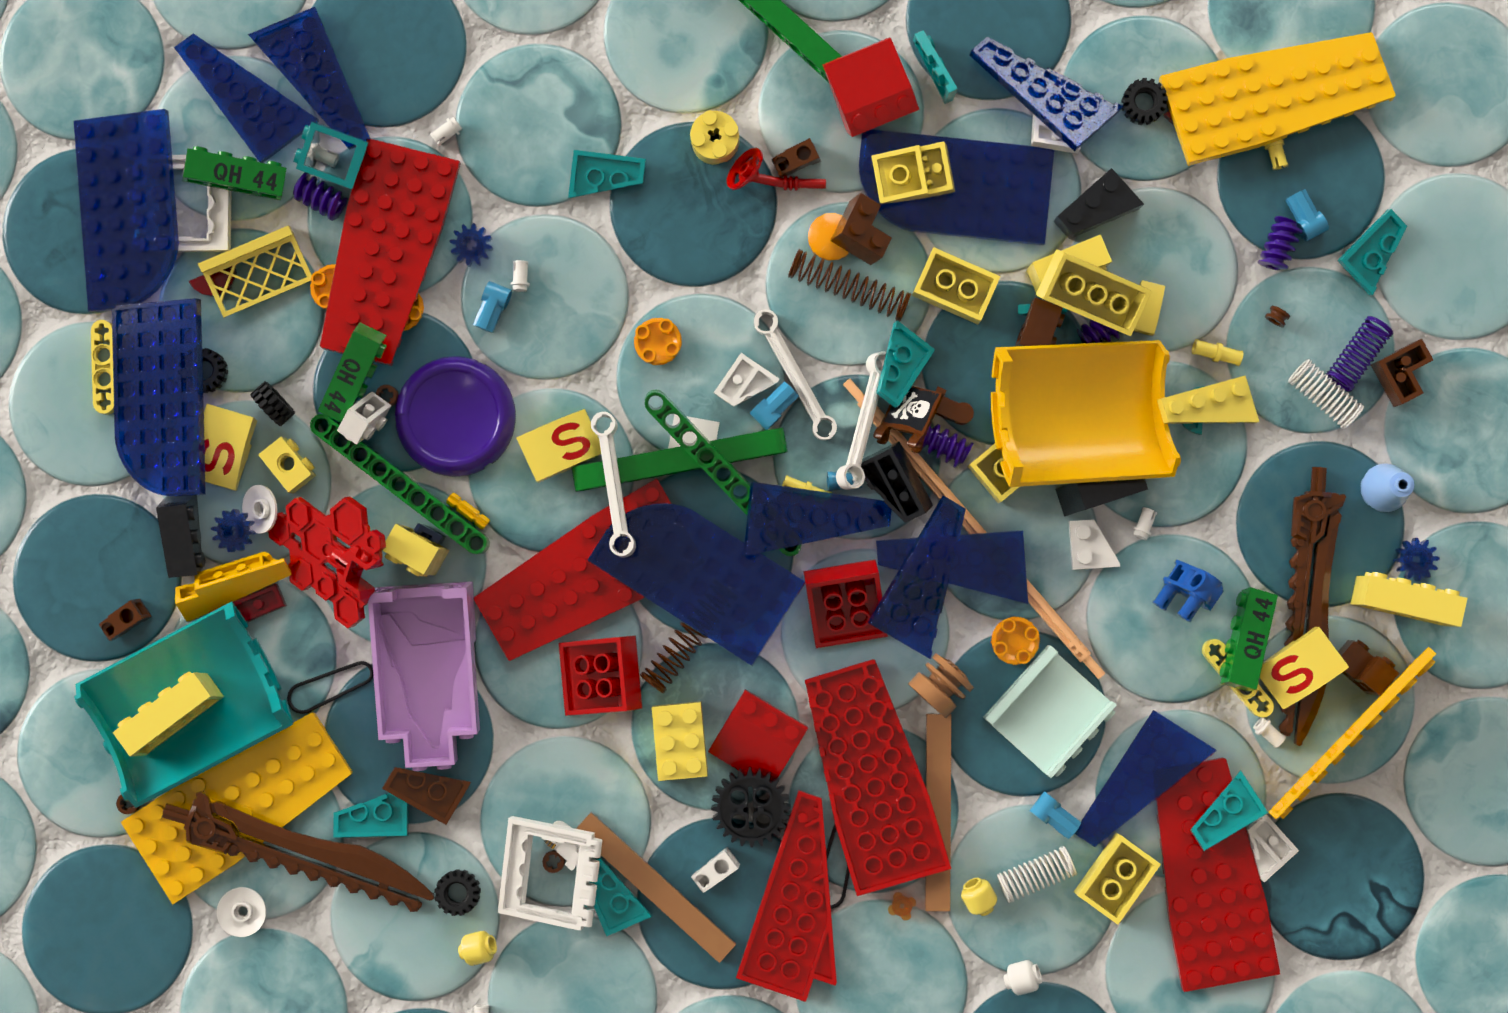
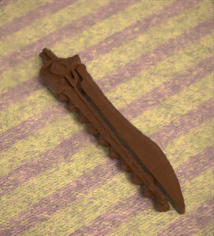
M1312 467L1310 491L1293 497L1291 537L1293 538L1290 541L1292 547L1297 549V552L1289 560L1291 568H1294L1296 571L1288 581L1289 587L1294 590V594L1286 603L1288 609L1293 611V614L1285 622L1287 630H1290L1292 633L1285 641L1284 646L1303 636L1313 544L1317 540L1319 541L1315 545L1306 633L1314 627H1320L1329 639V587L1338 527L1342 517L1338 509L1343 506L1346 496L1345 494L1339 495L1338 493L1325 492L1327 468ZM1327 683L1298 701L1294 733L1295 745L1301 746L1303 744L1302 742L1318 713ZM1296 703L1285 709H1282L1280 706L1282 713L1286 714V718L1278 727L1280 733H1283L1285 736H1290L1293 732Z
M201 791L197 792L196 799L193 801L190 810L166 803L162 813L163 818L185 824L186 841L193 845L222 854L228 853L229 856H237L239 852H243L249 862H258L262 858L270 869L278 868L282 864L290 875L304 871L310 881H318L320 877H324L330 887H338L340 883H343L350 893H358L359 890L363 889L370 900L378 899L382 895L390 906L398 905L402 901L410 912H417L422 907V902L419 899L388 889L389 886L429 901L434 899V893L412 874L372 850L360 845L319 839L284 829L232 808L219 800L211 803L209 796ZM239 832L379 882V885L241 836Z

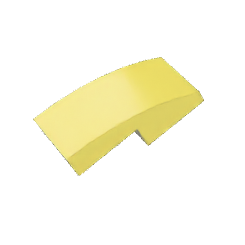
M1142 280L1139 285L1152 292L1134 332L1154 336L1165 286Z

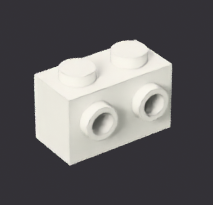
M371 392L348 409L337 431L356 445L364 439L369 440L375 430L380 431L386 424L387 419L385 417L391 405L374 392Z

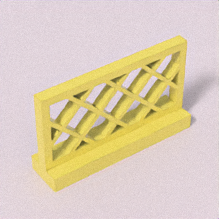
M289 225L198 263L223 318L310 282L312 276L295 239L293 230ZM289 242L292 243L295 250L292 260L278 255L281 246ZM277 248L275 253L270 252V250ZM267 253L274 256L269 269L256 265L260 254ZM296 256H298L300 263L295 262ZM255 257L253 263L246 261ZM277 258L290 262L285 276L272 271ZM243 262L251 265L247 279L233 274L237 264ZM293 264L303 267L307 277L299 281L289 278ZM232 267L230 272L225 271V269ZM255 267L268 272L263 285L250 281ZM217 272L229 275L225 287L216 286L210 275ZM271 274L284 278L280 289L273 290L266 287ZM232 277L245 281L240 295L227 290ZM287 280L294 282L285 286ZM248 283L261 288L258 298L252 300L244 297ZM217 289L223 291L222 294H221V297H220V295H219ZM264 290L270 291V293L263 295ZM229 293L239 297L236 307L226 311L223 304L225 294ZM242 299H244V300H246V301H249V302H246V303L240 305Z

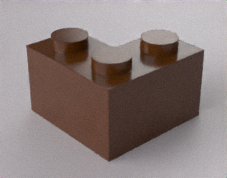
M863 193L858 194L849 201L830 241L869 265L883 258L892 237L872 226L881 205Z
M1034 298L1025 323L1021 326L1015 347L1055 345L1057 337L1053 335L1056 327L1060 328L1065 317V314L1061 313L1063 307Z
M1420 339L1371 364L1393 407L1402 405L1424 393L1412 371L1433 361V358L1423 339Z
M1347 640L1338 651L1349 666L1342 674L1366 694L1381 696L1400 674L1394 669L1396 665L1385 656L1383 658L1372 656L1368 652L1369 647L1362 641Z

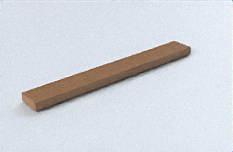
M926 714V788L951 863V714L947 718H944L941 714ZM950 869L925 876V911H950Z
M592 812L576 828L594 832L595 838L602 839L601 856L715 960L720 963L734 948L736 943Z

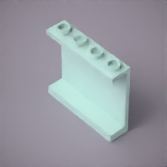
M1047 645L983 718L1048 777L1052 778L1054 775L1058 777L1065 770V762L1070 757L1074 759L1082 751L1081 745L1086 739L1090 741L1098 733L1099 729L1097 727L1101 722H1107L1115 714L1113 709L1117 705L1107 699L1058 654L1057 650L1051 645Z

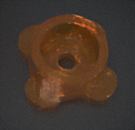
M896 892L893 895L892 905L888 907V912L890 915L896 914L900 916L903 920H909L911 918L910 912L912 907L916 905V900L913 897L908 898L902 895L901 892Z

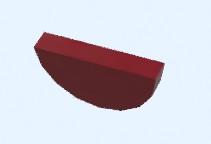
M232 267L225 269V271L230 272ZM217 272L210 276L216 286L224 288L229 275ZM204 275L189 281L193 289L199 293L214 297ZM235 277L231 278L227 290L231 289V285L233 284ZM217 289L219 295H221L223 291Z

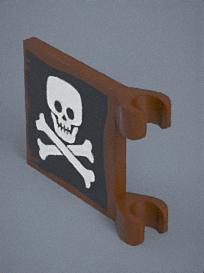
M911 386L898 407L895 408L891 404L889 405L881 424L873 434V437L877 439V443L885 445L889 439L890 429L913 434L908 440V447L911 448L912 452L920 453L927 431L944 396L943 393Z

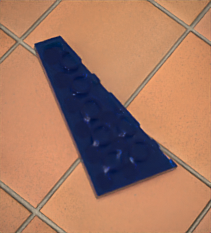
M315 7L248 34L330 128L364 141L371 139ZM341 140L349 150L357 146Z
M194 33L174 47L260 163H264L303 133L305 125L310 126L311 122H319L318 118L302 109L299 105L286 98Z
M986 37L970 52V57L1074 151L1117 115L1123 107L1116 102L1112 104L1104 100V96L1097 92L1092 94L1082 89L1081 84L1049 68L1045 70L1035 65L1036 61L1030 58L1025 60L1015 55L1012 49L989 37Z
M752 482L750 485L743 556L890 526L892 509L883 500Z
M942 496L868 621L872 626L931 659L933 652L931 650L933 640L936 638L939 615L942 613L950 579L951 563L954 562V550L957 538L960 536L966 510L946 496Z
M1023 530L876 540L877 559L880 566L1028 604Z
M1153 710L1085 814L1075 834L1092 846H1098L1128 820L1132 819L1147 805H1150L1179 782L1190 771H1193L1209 756L1217 752V750Z

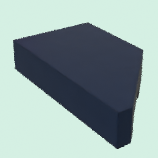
M417 523L414 528L415 533L426 537L436 544H442L446 537L425 524Z

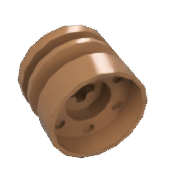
M935 653L932 658L939 666L935 668L927 662L925 666L931 675L927 677L918 672L908 685L944 718H947L957 707L950 697L954 694L964 699L966 696L958 688L962 685L971 692L974 687L970 684L967 676L954 663Z

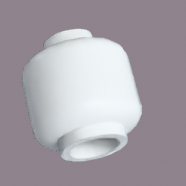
M1025 960L1008 966L1007 974L1004 975V982L1007 989H1012L1019 996L1037 991L1039 984L1042 983V976L1037 964H1033L1030 960Z

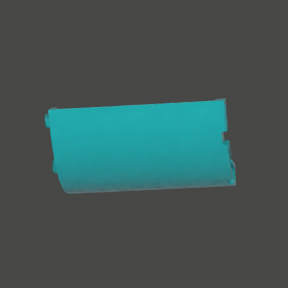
M232 601L75 684V701L80 708L85 709L103 737V746L107 753L111 754L122 787L120 788V793L123 799L130 801L135 808L293 725L287 701L285 699L281 701L278 691L282 688L257 638L252 640L245 629L249 625ZM185 673H208L224 697L146 756H129L113 734L119 728L118 723L129 716L133 718L139 713V707L149 701L153 703L159 698L158 694L169 686L173 688L179 683L178 679Z

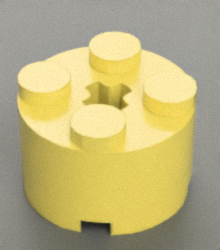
M708 110L694 121L690 132L691 144L696 156L701 161L716 165L727 162L734 157L739 147V130L731 116L721 111ZM716 134H718L720 140L715 139L714 142H712L711 135L715 136Z

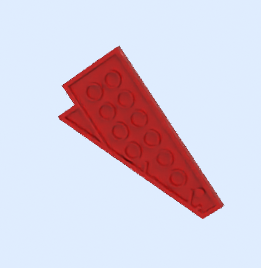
M798 790L736 978L804 1002L807 1000L813 979L836 986L837 980L822 798Z

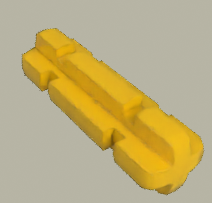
M452 493L447 498L446 503L452 508H457L456 511L469 521H474V525L483 530L490 522L489 518L483 514L480 515V511L465 500L462 501L459 495Z

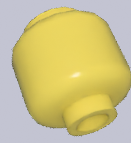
M973 878L963 885L961 898L971 914L985 916L993 911V907L997 903V895L987 880Z
M486 931L465 935L461 940V945L458 947L460 958L465 960L470 966L490 962L497 951L495 938Z

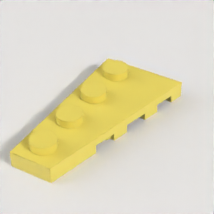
M1246 376L1157 400L1164 424L1259 422Z

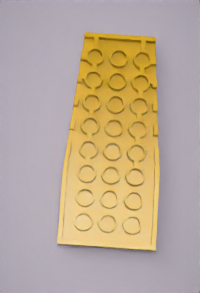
M1372 32L1231 57L1165 74L1159 78V82L1162 84L1161 88L1162 90L1165 88V96H1168L1166 103L1188 166L1262 147L1287 138L1292 133L1298 132L1299 134L1309 130L1312 126L1330 123L1332 119L1353 115L1355 111L1373 108L1376 104L1387 100L1389 102L1393 101L1396 96Z
M1430 647L1424 650L1268 813L1274 819H1277L1279 816L1284 819L1293 810L1290 805L1296 798L1301 801L1311 791L1308 786L1313 781L1319 783L1327 775L1328 772L1325 770L1330 763L1335 766L1346 755L1343 750L1348 745L1352 748L1363 737L1360 732L1364 728L1367 731L1371 729L1382 718L1379 713L1381 711L1387 712L1400 700L1397 694L1403 695L1418 681L1415 676H1422L1433 666L1435 661L1432 658L1436 653Z
M312 712L293 722V725L169 790L121 821V824L173 905L237 864L246 856L243 852H239L237 856H229L228 853L222 854L188 843L186 841V830H184L185 824L162 817L166 803L190 810L193 801L196 799L197 792L201 791L209 796L211 803L219 800L232 808L283 828L348 776L352 775L353 771L316 713ZM239 832L241 836L250 838L261 843L264 842L263 840Z

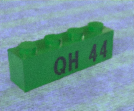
M193 146V149L187 148L183 182L281 201L287 169L281 167V163L275 161H267V164L257 162L256 158L243 156L242 159L232 157L233 154L224 151H218V154L210 153L208 149L199 146Z
M359 322L349 339L318 412L342 422L348 409L356 404L358 397H364L368 389V385L365 382L368 377H373L377 369V365L374 362L377 357L381 359L387 345L383 344L387 335Z
M1252 587L1239 592L1236 599L1237 613L1232 618L1230 625L1232 629L1231 639L1227 641L1225 646V653H1227L1226 661L1220 668V676L1222 677L1220 684L1247 692L1257 690L1278 595Z

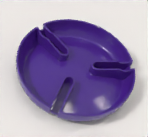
M443 357L421 366L405 382L396 402L395 426L403 448L421 467L443 476H468L484 470L488 464L496 462L507 449L515 429V403L507 384L491 367L468 357Z

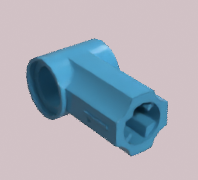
M1306 189L1295 193L1285 200L1297 221V227L1303 231L1299 235L1304 241H1309L1329 230L1326 218L1320 211L1316 210Z
M489 281L482 294L481 300L483 302L473 325L494 333L502 311L509 304L512 290Z
M784 381L749 414L765 430H768L781 418V414L799 395Z
M1045 791L1029 810L1044 823H1049L1068 839L1076 833L1081 824L1079 820L1063 809L1061 804Z

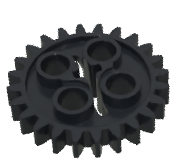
M749 767L747 774H744L743 770L739 768L737 777L730 772V781L724 778L721 780L724 788L716 787L715 791L719 795H713L712 801L718 804L712 805L711 810L718 813L714 814L712 819L720 820L716 828H725L723 837L731 834L732 843L738 838L740 839V846H743L745 841H749L750 847H753L754 841L757 840L763 846L764 838L772 842V833L780 836L781 832L778 827L786 828V823L782 819H789L790 814L785 812V810L791 809V804L784 803L789 799V794H782L785 790V785L777 786L779 782L778 777L770 780V771L763 776L761 768L758 769L756 774L753 773L751 767ZM749 786L753 787V807H755L753 812V828L749 827V807H747L749 802ZM737 790L744 793L745 798L736 800L733 798L732 793ZM760 790H765L769 793V798L765 800L759 799L756 793ZM765 814L770 818V821L763 824L757 820V817ZM742 815L746 821L743 824H737L733 821V816Z

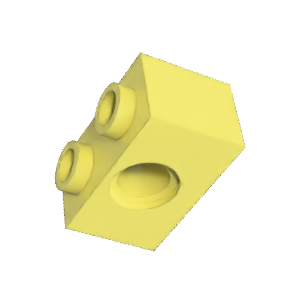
M279 437L258 455L287 492L294 494L316 476L312 471L315 467L307 457L302 458L297 451L300 448L291 438L287 440V438ZM292 457L294 466L292 469L286 470L284 462L287 458Z

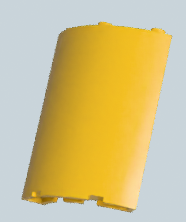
M1160 340L996 347L992 366V378H996V392H991L992 425L996 449L1002 451L1004 461L1000 462L1009 487L1175 477L1177 468L1181 463V457L1173 443L1168 424L1163 422L1157 400L1165 398L1166 368L1170 360L1169 351L1166 350Z

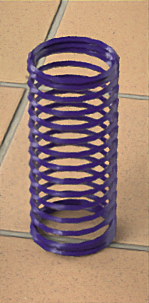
M1367 316L1365 323H1362V327L1358 328V331L1355 332V336L1349 341V345H1346V349H1343L1342 353L1339 354V358L1333 363V367H1330V371L1325 373L1328 374V378H1332V382L1336 381V386H1341L1340 389L1351 392L1355 388L1354 384L1358 383L1357 379H1361L1360 375H1364V371L1368 370L1367 366H1371L1370 362L1374 361L1373 357H1377L1376 353H1380V349L1384 348L1383 344H1387L1386 340L1392 337L1393 330L1376 317ZM1371 321L1382 326L1385 330L1388 331V333L1382 330L1381 328L1375 326ZM1368 331H1370V332L1374 333L1375 335L1379 336L1384 342H1382V341L1378 340L1377 338H1375L1374 336H1372ZM1364 335H1366V336L1372 338L1373 340H1375L1377 343L1380 344V346H1378V345L1374 344L1373 342H1371V341H1370L1369 339H1367ZM1362 340L1368 342L1369 344H1371L1372 346H1374L1377 350L1372 349L1371 347H1369L1368 345H1366ZM1358 344H1360V345L1364 346L1365 348H1367L1368 350H1370L1374 355H1372V354L1368 353L1367 351H1365V350H1364L1363 348H1361ZM1354 348H1356V349L1360 350L1361 352L1365 353V354H1366L1367 356H1369L1371 359L1366 358L1365 356H1363L1362 354H1360V353H1359L1357 350H1355ZM1352 353L1358 355L1359 357H1361L1362 359H1364L1367 363H1364L1363 361L1359 360V359H1358L1357 357H1355ZM1348 357L1354 359L1355 361H1357L1358 363H1360L1363 367L1357 365L1356 363H1354V362H1353L1351 359H1349ZM1346 362H1348V363H1350L1351 365L1355 366V367H1356L1357 369H1359L1361 372H1359V371L1353 369V368H1352L1351 366H1349ZM1342 366H1344L1345 368L1351 370V371L1354 372L1357 376L1351 374V373L1348 372L1346 369H1344ZM1341 372H1343V373L1347 374L1348 376H1350L1352 379H1354V381L1351 380V379H1349V378H1347V377H1346L1345 375H1343Z

